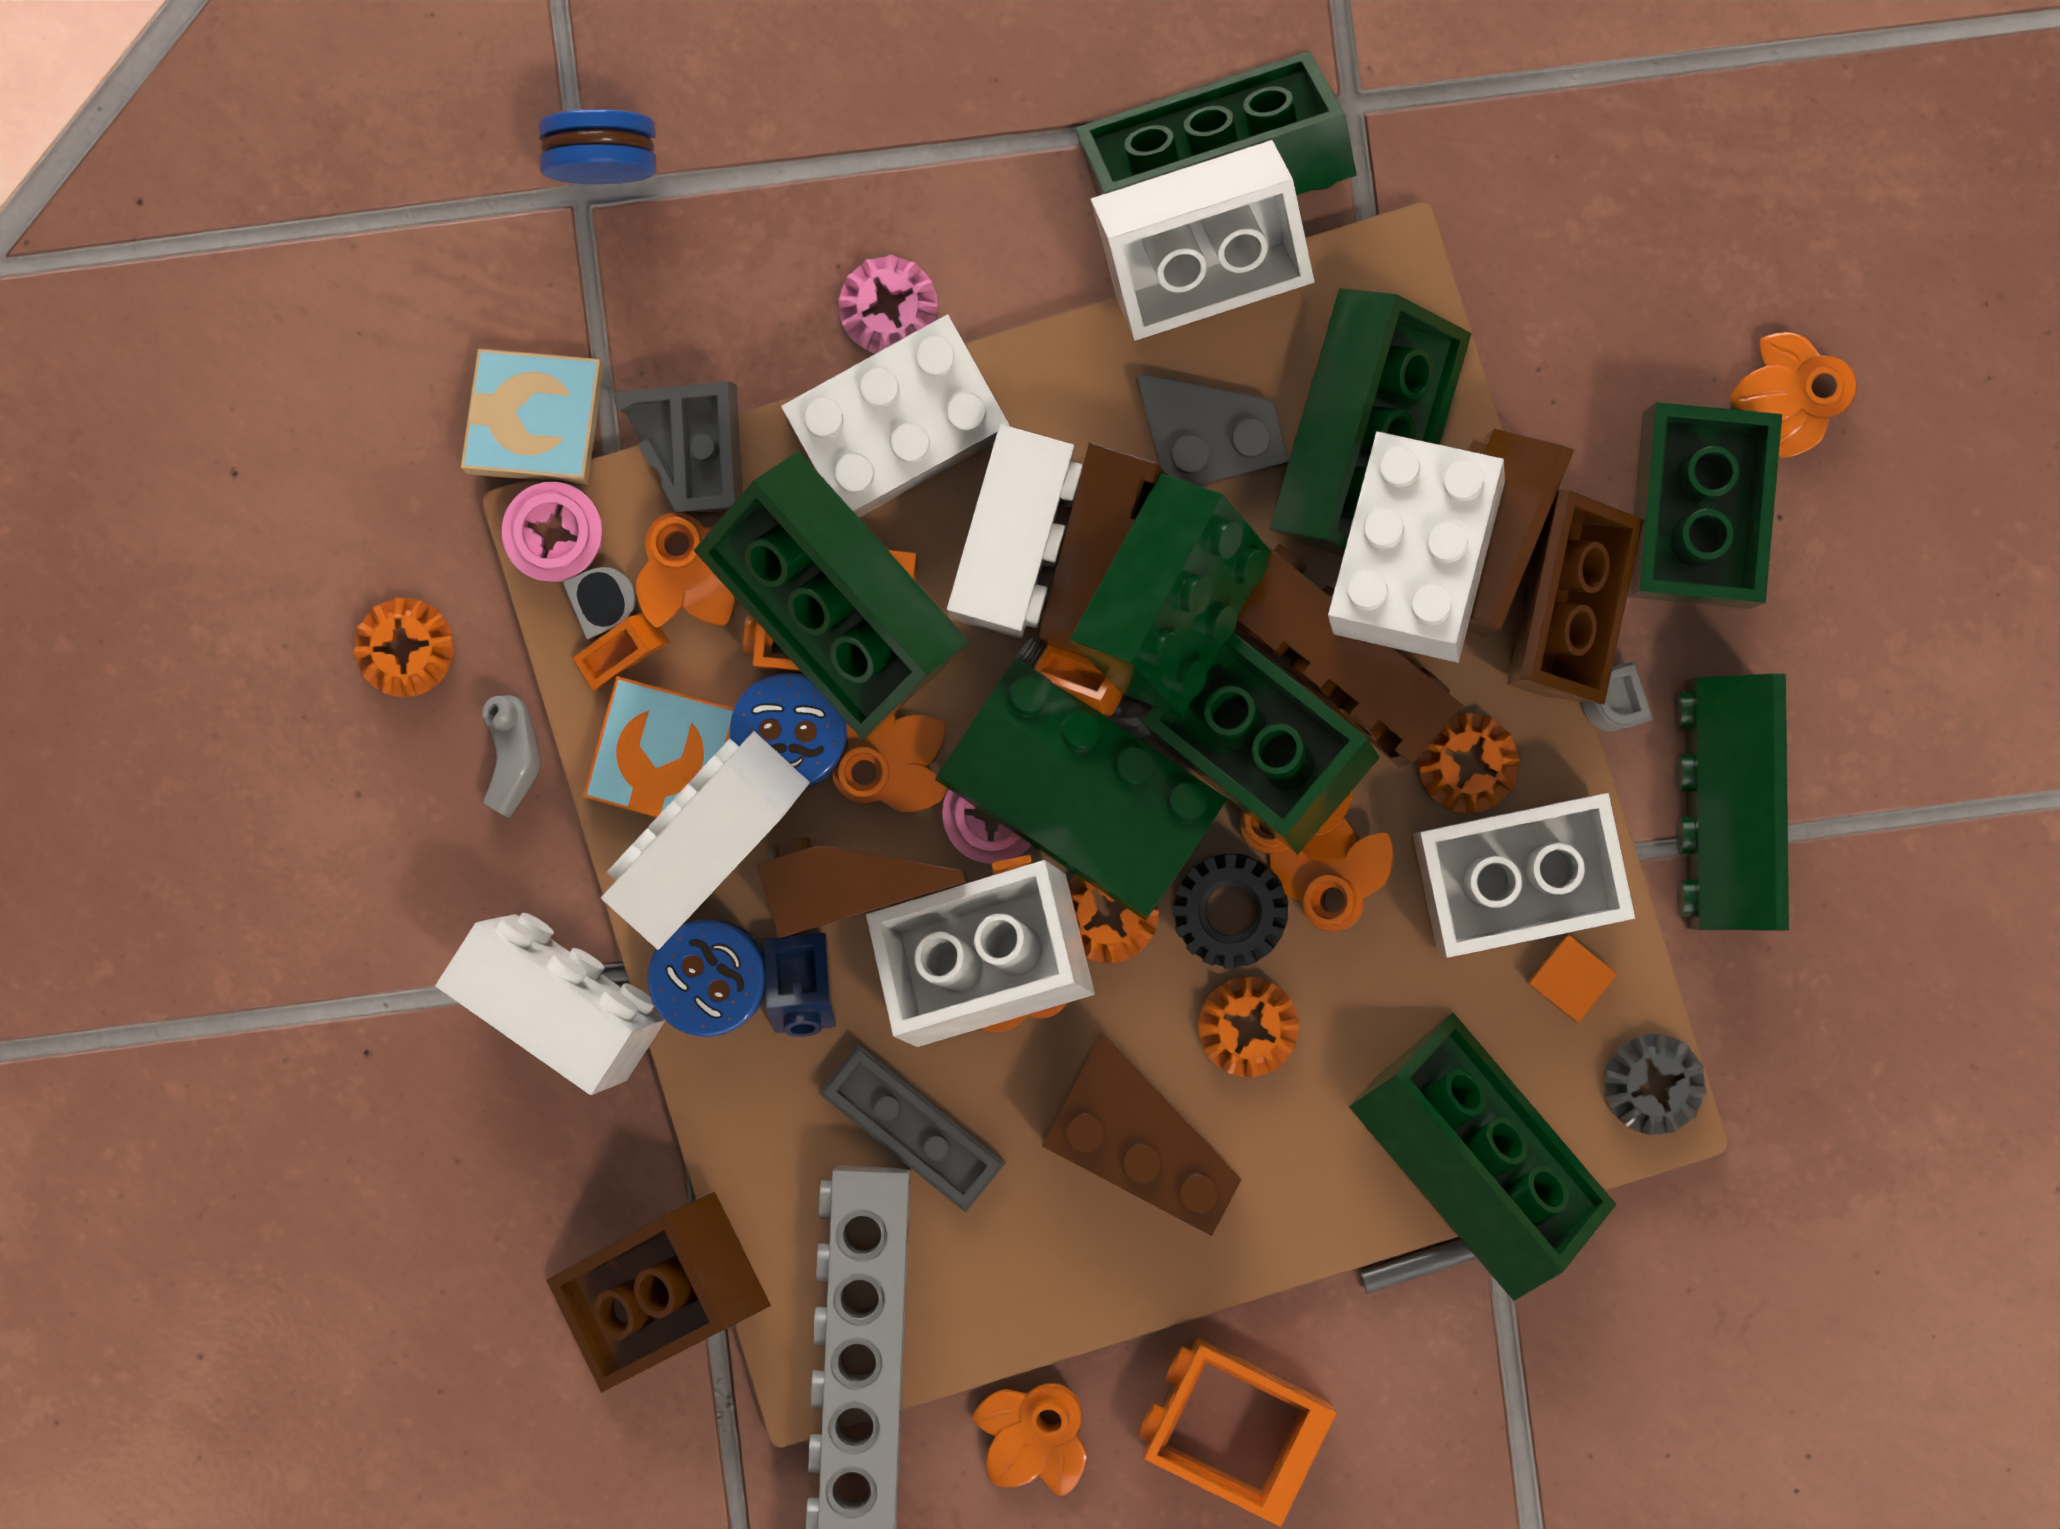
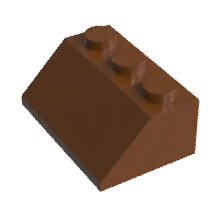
M1493 429L1485 437L1483 443L1473 439L1468 448L1470 452L1504 459L1505 484L1467 631L1482 637L1501 629L1574 452L1573 449L1560 444L1498 429Z
M1570 490L1557 491L1536 542L1529 582L1523 595L1524 606L1516 644L1511 652V668L1507 685L1545 697L1605 705L1643 519Z

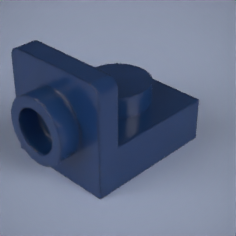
M826 933L763 939L766 1006L774 1032H785L787 1035L794 1037H807L819 1033L822 1028L835 1027L836 1015L832 1002L829 945Z

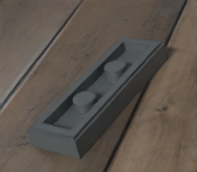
M860 1043L819 1092L822 1097L965 1213L1005 1164L1002 1158Z

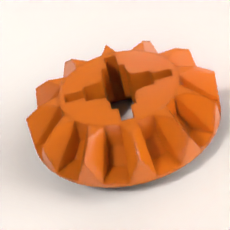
M396 597L393 600L373 606L362 623L356 627L357 635L355 648L352 653L357 661L362 677L382 693L396 697L421 695L437 686L451 667L454 656V639L451 628L438 610L423 601ZM399 621H401V626L405 629L408 638L420 642H429V646L419 647L418 651L409 653V663L406 664L407 674L404 673V666L400 665L398 656L379 652V648L387 647L388 643L396 641Z
M1462 713L1454 715L1423 751L1418 759V768L1426 791L1437 803L1459 813H1478L1499 805L1516 785L1520 757L1517 753L1512 734L1492 717ZM1480 738L1483 741L1479 747L1481 749L1479 760L1487 765L1486 769L1494 772L1493 776L1487 773L1483 775L1473 773L1458 788L1456 786L1460 780L1458 775L1461 766L1453 761V757L1445 754V750L1447 749L1453 753L1456 751L1466 753L1471 749L1472 745L1477 744Z
M1075 875L1068 882L1087 959L1101 963H1116L1127 960L1137 955L1154 936L1158 922V904L1146 921L1129 909H1124L1119 914L1120 920L1123 923L1121 927L1126 933L1123 937L1119 935L1117 930L1113 931L1107 924H1103L1098 928L1093 926L1086 931L1084 925L1092 921L1091 917L1098 911L1094 903L1096 899L1090 892L1096 887L1078 875ZM1096 888L1100 896L1104 895L1105 898L1110 902L1115 901L1114 899H1112L1111 897H1109L1108 895H1106L1105 893Z
M1238 977L1221 984L1208 996L1200 1012L1198 1032L1205 1053L1216 1066L1232 1075L1254 1078L1277 1070L1295 1050L1300 1024L1292 1000L1281 988L1262 978ZM1259 1001L1263 1002L1259 1011L1261 1013L1259 1024L1267 1029L1266 1032L1274 1036L1272 1042L1265 1038L1260 1040L1252 1037L1247 1045L1242 1046L1239 1053L1235 1052L1238 1046L1236 1040L1239 1036V1031L1231 1025V1021L1223 1018L1225 1013L1234 1017L1236 1014L1241 1017H1247L1252 1009H1256Z

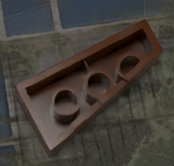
M1278 544L1274 550L1269 548L1272 554L1267 561L1265 574L1260 583L1251 590L1237 616L1236 627L1330 709L1365 735L1371 744L1400 768L1413 764L1460 710L1463 704L1449 694V688L1435 675L1423 667L1418 669L1400 653L1403 650L1334 635L1328 617L1334 589L1326 585L1321 590L1303 575L1307 569L1306 565L1283 545Z

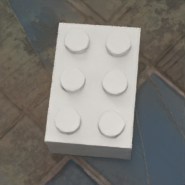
M1273 140L1091 198L1116 299L1134 341L1315 283L1293 178Z
M948 314L781 406L817 472L859 518L994 444L999 425L1009 426L1007 419Z
M1003 424L999 425L947 606V612L951 620L1018 639L1023 638L1026 626L1038 629L1048 594V587L1038 585L1043 565L1051 568L1056 566L1065 535V526L1057 524L1056 519L1060 505L1072 508L1083 464L1073 462V444Z
M1376 431L1328 613L1334 635L1459 663L1505 484L1504 459Z
M755 731L740 746L729 739L607 871L616 881L601 899L659 950L780 821L810 782Z
M1609 793L1412 833L1436 949L1440 957L1449 958L1635 919Z
M1046 860L866 914L893 1036L916 1047L1095 995L1066 874Z
M521 913L520 917L514 914L476 922L435 986L589 1095L626 1082L666 1021L660 1014L652 1010L654 1004L651 997L642 990L627 983L619 987L601 974L605 969L601 962L580 949L572 948L571 952L560 946L550 939L554 934L553 930L530 914Z

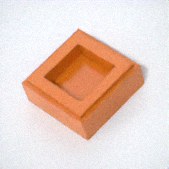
M1565 934L1526 983L1570 1019L1579 1023L1617 976V973L1573 937Z

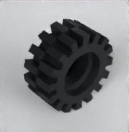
M1226 853L1204 860L1186 874L1187 876L1176 892L1173 916H1175L1177 926L1175 929L1179 938L1182 937L1187 945V950L1192 955L1196 954L1203 959L1202 962L1211 966L1219 965L1223 966L1224 969H1235L1239 966H1249L1256 963L1275 948L1287 926L1289 904L1287 894H1285L1282 887L1283 883L1277 874L1275 875L1268 868V865L1260 860L1249 857V855ZM1224 886H1237L1244 889L1251 895L1256 906V916L1253 924L1248 930L1238 935L1220 933L1210 924L1207 917L1206 909L1210 896L1217 889Z

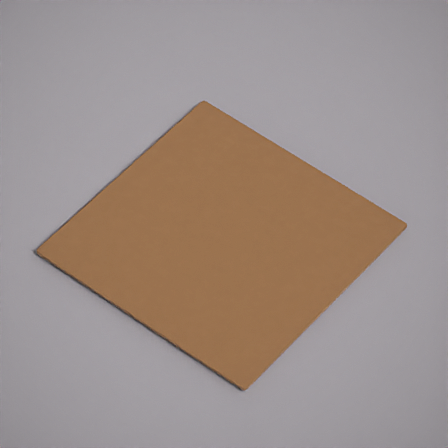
M1419 202L1306 237L1315 283L1136 341L1133 339L1116 297L974 340L965 343V346L1007 419L1009 426L1073 444V462L1084 464L1090 442L1158 463L1136 381L1137 377L1142 375H1151L1272 400L1290 460L1294 440L1297 436L1311 381L1316 370L1339 288L1397 294L1470 333L1472 331L1434 211L1429 204ZM1471 334L1440 442L1442 446L1468 451L1473 439L1483 443L1485 437L1493 429L1503 431L1473 334ZM800 395L738 414L742 493L754 479L798 450L814 467L781 407ZM994 444L859 518L887 550L917 554L916 582L949 619L947 606ZM639 445L591 459L588 485L565 483L579 489L588 496L595 505L602 520V548L597 552L586 571L600 567L616 569L630 579L635 590L637 577L649 560L645 548L648 529L659 517L675 512L661 487V476L654 467L649 465ZM1288 464L1203 486L1204 488L1224 494L1269 548L1274 550L1278 544H1281L1297 556L1307 567L1303 575L1322 590L1328 585L1335 590L1343 556L1307 546L1270 530L1276 502ZM526 479L487 492L483 497L482 503L602 895H604L616 881L607 871L657 817L583 797L616 677L597 690L593 691L572 658L602 636L590 641L586 639L563 582L538 581L521 572L506 554L502 542V522L508 506L518 494L528 487L549 482ZM1060 505L1056 523L1064 525V532L1066 533L1072 508ZM561 506L557 516L554 515L550 524L539 523V525L529 523L527 527L534 529L536 534L545 539V559H547L549 550H553L557 541L567 543L570 540L576 542L578 538L572 536L569 531L561 526L563 518L560 516ZM727 511L688 515L697 519L705 528L714 527ZM683 533L672 534L666 543L667 551L673 556L684 554L689 547V540ZM1536 545L1501 629L1485 637L1467 631L1459 663L1404 650L1400 653L1418 669H1421V667L1427 669L1449 688V694L1463 704L1455 715L1473 713L1492 717L1512 734L1517 753L1520 757L1516 785L1499 805L1478 813L1455 812L1441 806L1426 791L1419 774V757L1413 764L1399 768L1373 746L1380 758L1352 790L1351 806L1344 817L1357 833L1358 840L1376 833H1388L1394 846V861L1386 885L1365 898V906L1361 917L1348 929L1330 932L1315 927L1306 918L1302 909V903L1287 896L1289 904L1288 921L1283 935L1275 948L1256 963L1249 966H1239L1235 969H1224L1223 966H1211L1202 962V958L1196 954L1192 955L1187 950V945L1182 937L1179 938L1175 929L1177 925L1175 916H1173V905L1176 901L1177 889L1191 869L1206 859L1226 853L1249 855V857L1255 860L1262 861L1270 869V854L1259 852L1247 843L1240 829L1242 809L1227 799L1194 852L1158 902V922L1154 936L1137 955L1124 961L1101 963L1087 959L1095 995L1068 1002L1063 1010L1048 1018L1028 1016L1010 1031L990 1032L980 1028L916 1047L893 1036L866 914L993 876L992 864L972 860L962 854L952 844L943 824L942 809L944 799L930 808L907 813L896 811L882 800L870 804H859L848 800L838 791L833 780V773L817 785L805 788L780 821L683 923L702 919H719L731 922L747 931L759 944L764 954L763 939L779 937L757 863L771 859L768 847L801 837H809L812 847L817 845L830 846L962 869L965 871L968 881L789 935L826 933L829 945L832 1002L836 1015L835 1027L822 1028L819 1033L807 1037H794L787 1035L785 1032L776 1033L773 1030L767 1011L765 994L761 1006L753 1017L731 1032L712 1037H699L684 1033L665 1021L649 1046L696 1200L713 1192L716 1193L771 1304L770 1307L735 1324L767 1432L773 1445L783 1448L809 1440L811 1434H822L823 1409H811L813 1370L824 1371L825 1346L814 1345L816 1307H827L828 1282H817L816 1279L818 1244H830L831 1219L819 1218L821 1180H832V1172L836 1165L910 1168L819 1094L859 1043L1005 1161L1004 1166L966 1213L911 1169L902 1410L1458 1237L1349 1108L1381 1072L1453 1012L1604 1190L1705 1160L1726 1151L1728 1139L1705 1067L1703 1073L1707 1094L1704 1096L1697 1111V1117L1687 1122L1674 1133L1648 1135L1629 1128L1614 1115L1605 1096L1604 1078L1610 1059L1624 1043L1635 1037L1646 1034H1662L1673 1037L1688 1045L1703 1066L1704 1063L1598 729L1588 720L1581 701L1545 697L1507 685L1511 668V652L1516 644L1524 606L1523 595L1529 582ZM1058 560L1055 568L1044 565L1038 585L1048 587L1046 602L1050 595ZM735 598L733 614L729 623L725 626L703 622L689 614L682 607L670 621L661 626L670 643L623 672L619 677L735 708L739 698L751 685L764 677L783 672L758 670L753 666L754 655L743 653L745 622L747 616H752ZM638 600L633 616L642 613ZM951 620L969 640V643L930 682L894 713L895 720L911 715H925L943 720L946 730L941 749L934 761L927 767L936 775H938L978 711L1026 642L1031 637H1034L1033 642L1037 639V644L1041 642L1040 647L1045 644V649L1048 646L1039 638L1040 623L1038 629L1026 626L1023 638L1018 639ZM1235 627L1234 633L1236 635H1238L1241 639L1247 642L1255 650L1261 653L1264 657H1266L1274 665H1276L1288 676L1294 679L1302 687L1308 690L1295 677H1293L1288 671H1286L1281 665H1279L1274 659H1272L1266 652H1264L1259 646H1257L1252 640H1250L1245 634H1243L1237 627ZM776 644L775 653L785 654ZM1127 695L1123 696L1119 703V708H1122L1121 718H1127V711L1131 709V704L1135 698ZM1152 735L1140 739L1141 741H1143L1144 743H1146L1147 745H1149L1150 747L1164 755L1166 758H1168L1169 760H1171L1172 762H1174L1175 764H1177L1178 766H1180L1181 768H1183L1184 770H1186L1187 772H1189L1190 774H1192L1193 776H1195L1196 778H1198L1199 780H1201L1202 782H1204L1205 784L1219 792L1216 788H1214L1211 784L1204 780L1200 775H1198L1195 771L1188 767L1184 762H1182L1179 758H1177L1174 754L1167 750L1163 745H1161ZM1480 738L1477 744L1472 745L1471 749L1466 753L1458 751L1453 753L1447 749L1445 750V754L1453 757V761L1461 766L1458 775L1460 780L1456 786L1458 788L1473 773L1481 775L1487 773L1493 776L1494 772L1486 769L1487 765L1479 760L1481 752L1479 747L1483 741ZM870 761L858 762L852 771L854 780L861 785L873 782L876 777V767ZM1609 793L1635 919L1449 958L1438 956L1412 833ZM976 807L975 809H965V815H974L975 819L985 821L988 841L994 842V833L998 831L999 822ZM1261 826V829L1264 833L1271 834L1269 831H1267L1264 827ZM1033 845L1019 856L1031 855L1032 863L1046 860L1065 873L1068 882L1076 875ZM1221 887L1210 896L1207 903L1208 920L1220 933L1238 935L1248 930L1254 922L1256 916L1254 900L1247 891L1240 887ZM1096 888L1090 891L1096 899L1094 903L1098 911L1091 917L1092 921L1084 925L1086 931L1093 926L1098 928L1103 924H1107L1113 931L1117 930L1121 937L1126 935L1121 927L1123 923L1119 917V914L1126 907L1117 901H1108L1104 895L1100 896ZM1337 888L1329 890L1325 896V905L1331 912L1339 911L1344 905V895ZM605 903L629 983L650 996L648 969L656 948ZM1565 934H1569L1617 973V976L1579 1023L1570 1019L1526 983ZM1238 977L1262 978L1281 988L1292 1000L1300 1024L1295 1050L1277 1070L1254 1078L1232 1075L1216 1066L1205 1053L1198 1032L1200 1012L1208 996L1221 984ZM1259 1001L1256 1009H1252L1247 1017H1241L1237 1014L1234 1017L1225 1013L1223 1018L1231 1021V1025L1239 1031V1036L1236 1040L1238 1046L1235 1052L1239 1053L1242 1046L1247 1045L1252 1037L1260 1040L1265 1038L1272 1042L1274 1036L1266 1032L1267 1029L1259 1024L1261 1016L1259 1011L1263 1002ZM654 1006L652 1010H654L655 1012H657V1013L659 1014V1012L657 1011V1009H656L655 1006ZM1099 1030L1114 1043L1242 1179L1212 1236L1042 1147V1139ZM1646 1059L1645 1061L1649 1069L1646 1071L1648 1081L1640 1085L1639 1090L1631 1092V1095L1651 1094L1666 1109L1667 1107L1664 1102L1666 1099L1665 1088L1673 1084L1672 1080L1680 1078V1075L1658 1074L1655 1067L1650 1066L1649 1060ZM858 1216L851 1219L846 1225L848 1240L858 1248L867 1249L874 1247L881 1240L880 1227L870 1217ZM855 1280L844 1287V1300L853 1310L865 1312L873 1309L878 1304V1292L871 1283L864 1280ZM852 1344L841 1352L842 1364L852 1374H867L876 1366L873 1352L865 1345ZM859 1408L847 1409L838 1416V1423L841 1429L872 1420L867 1412Z

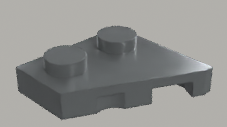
M1151 375L1137 377L1136 381L1158 464L1169 476L1203 487L1288 464L1289 458L1272 400Z
M727 381L614 392V399L620 412L626 413L641 440V443L638 445L649 465L654 467L661 476V487L675 512L694 514L728 511L742 494L737 385Z

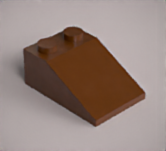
M801 837L768 847L771 859L757 863L779 938L968 882L965 871L962 869L830 846L817 845L812 847L809 837Z
M715 1192L657 1218L546 1280L601 1393L771 1306Z

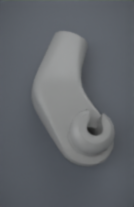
M497 695L485 702L481 712L482 720L485 725L490 727L497 755L494 774L483 803L496 812L510 818L539 774L541 755L526 704L513 695Z

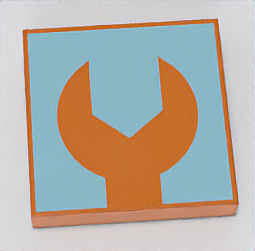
M616 676L583 797L658 817L730 739V722L734 708Z

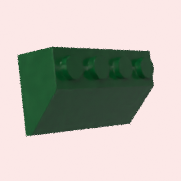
M1310 51L1075 127L1097 196L1273 140L1293 178L1296 195L1312 190L1327 189L1336 182L1357 176L1345 113Z
M1339 288L1316 370L1311 381L1297 436L1294 440L1281 491L1276 502L1270 530L1307 546L1344 556L1376 431L1440 445L1472 333L1397 294Z
M799 450L754 479L693 550L862 740L868 737L930 682L969 643V640Z
M1017 657L986 699L935 778L937 782L1145 921L1194 852L1228 799L1077 697L1053 684L1050 679Z
M1786 673L1696 677L1686 680L1685 692H1677L1675 699L1676 726L1678 729H1685V754H1678L1676 760L1677 789L1679 792H1686V817L1678 818L1676 829L1679 854H1687V879H1680L1677 888L1679 916L1687 917L1688 929L1789 931Z
M1454 1012L1381 1072L1349 1106L1367 1130L1387 1151L1513 1301L1563 1273L1617 1205Z

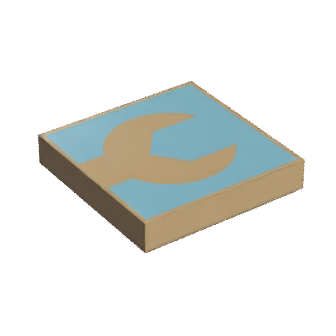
M478 349L461 462L463 472L469 475L588 485L604 365L601 360Z

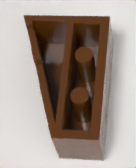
M1089 442L1050 595L1041 614L1039 638L1047 645L1087 658L1069 639L1160 474L1168 475L1158 463Z
M1099 1030L1042 1139V1147L1212 1236L1242 1179L1114 1043Z

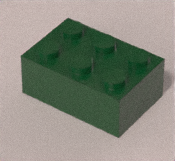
M1660 402L1654 403L1643 412L1634 516L1643 519L1627 597L1747 609L1766 603L1782 414Z
M1161 473L1069 640L1122 694L1183 717L1192 699L1203 689L1207 679V672L1223 642L1227 641L1233 634L1237 623V616L1253 587L1257 586L1262 580L1266 571L1267 561L1272 552L1224 494Z
M1234 632L1227 641L1223 642L1207 672V679L1203 689L1192 699L1183 717L1153 706L1141 721L1161 745L1297 855L1380 758L1365 735Z

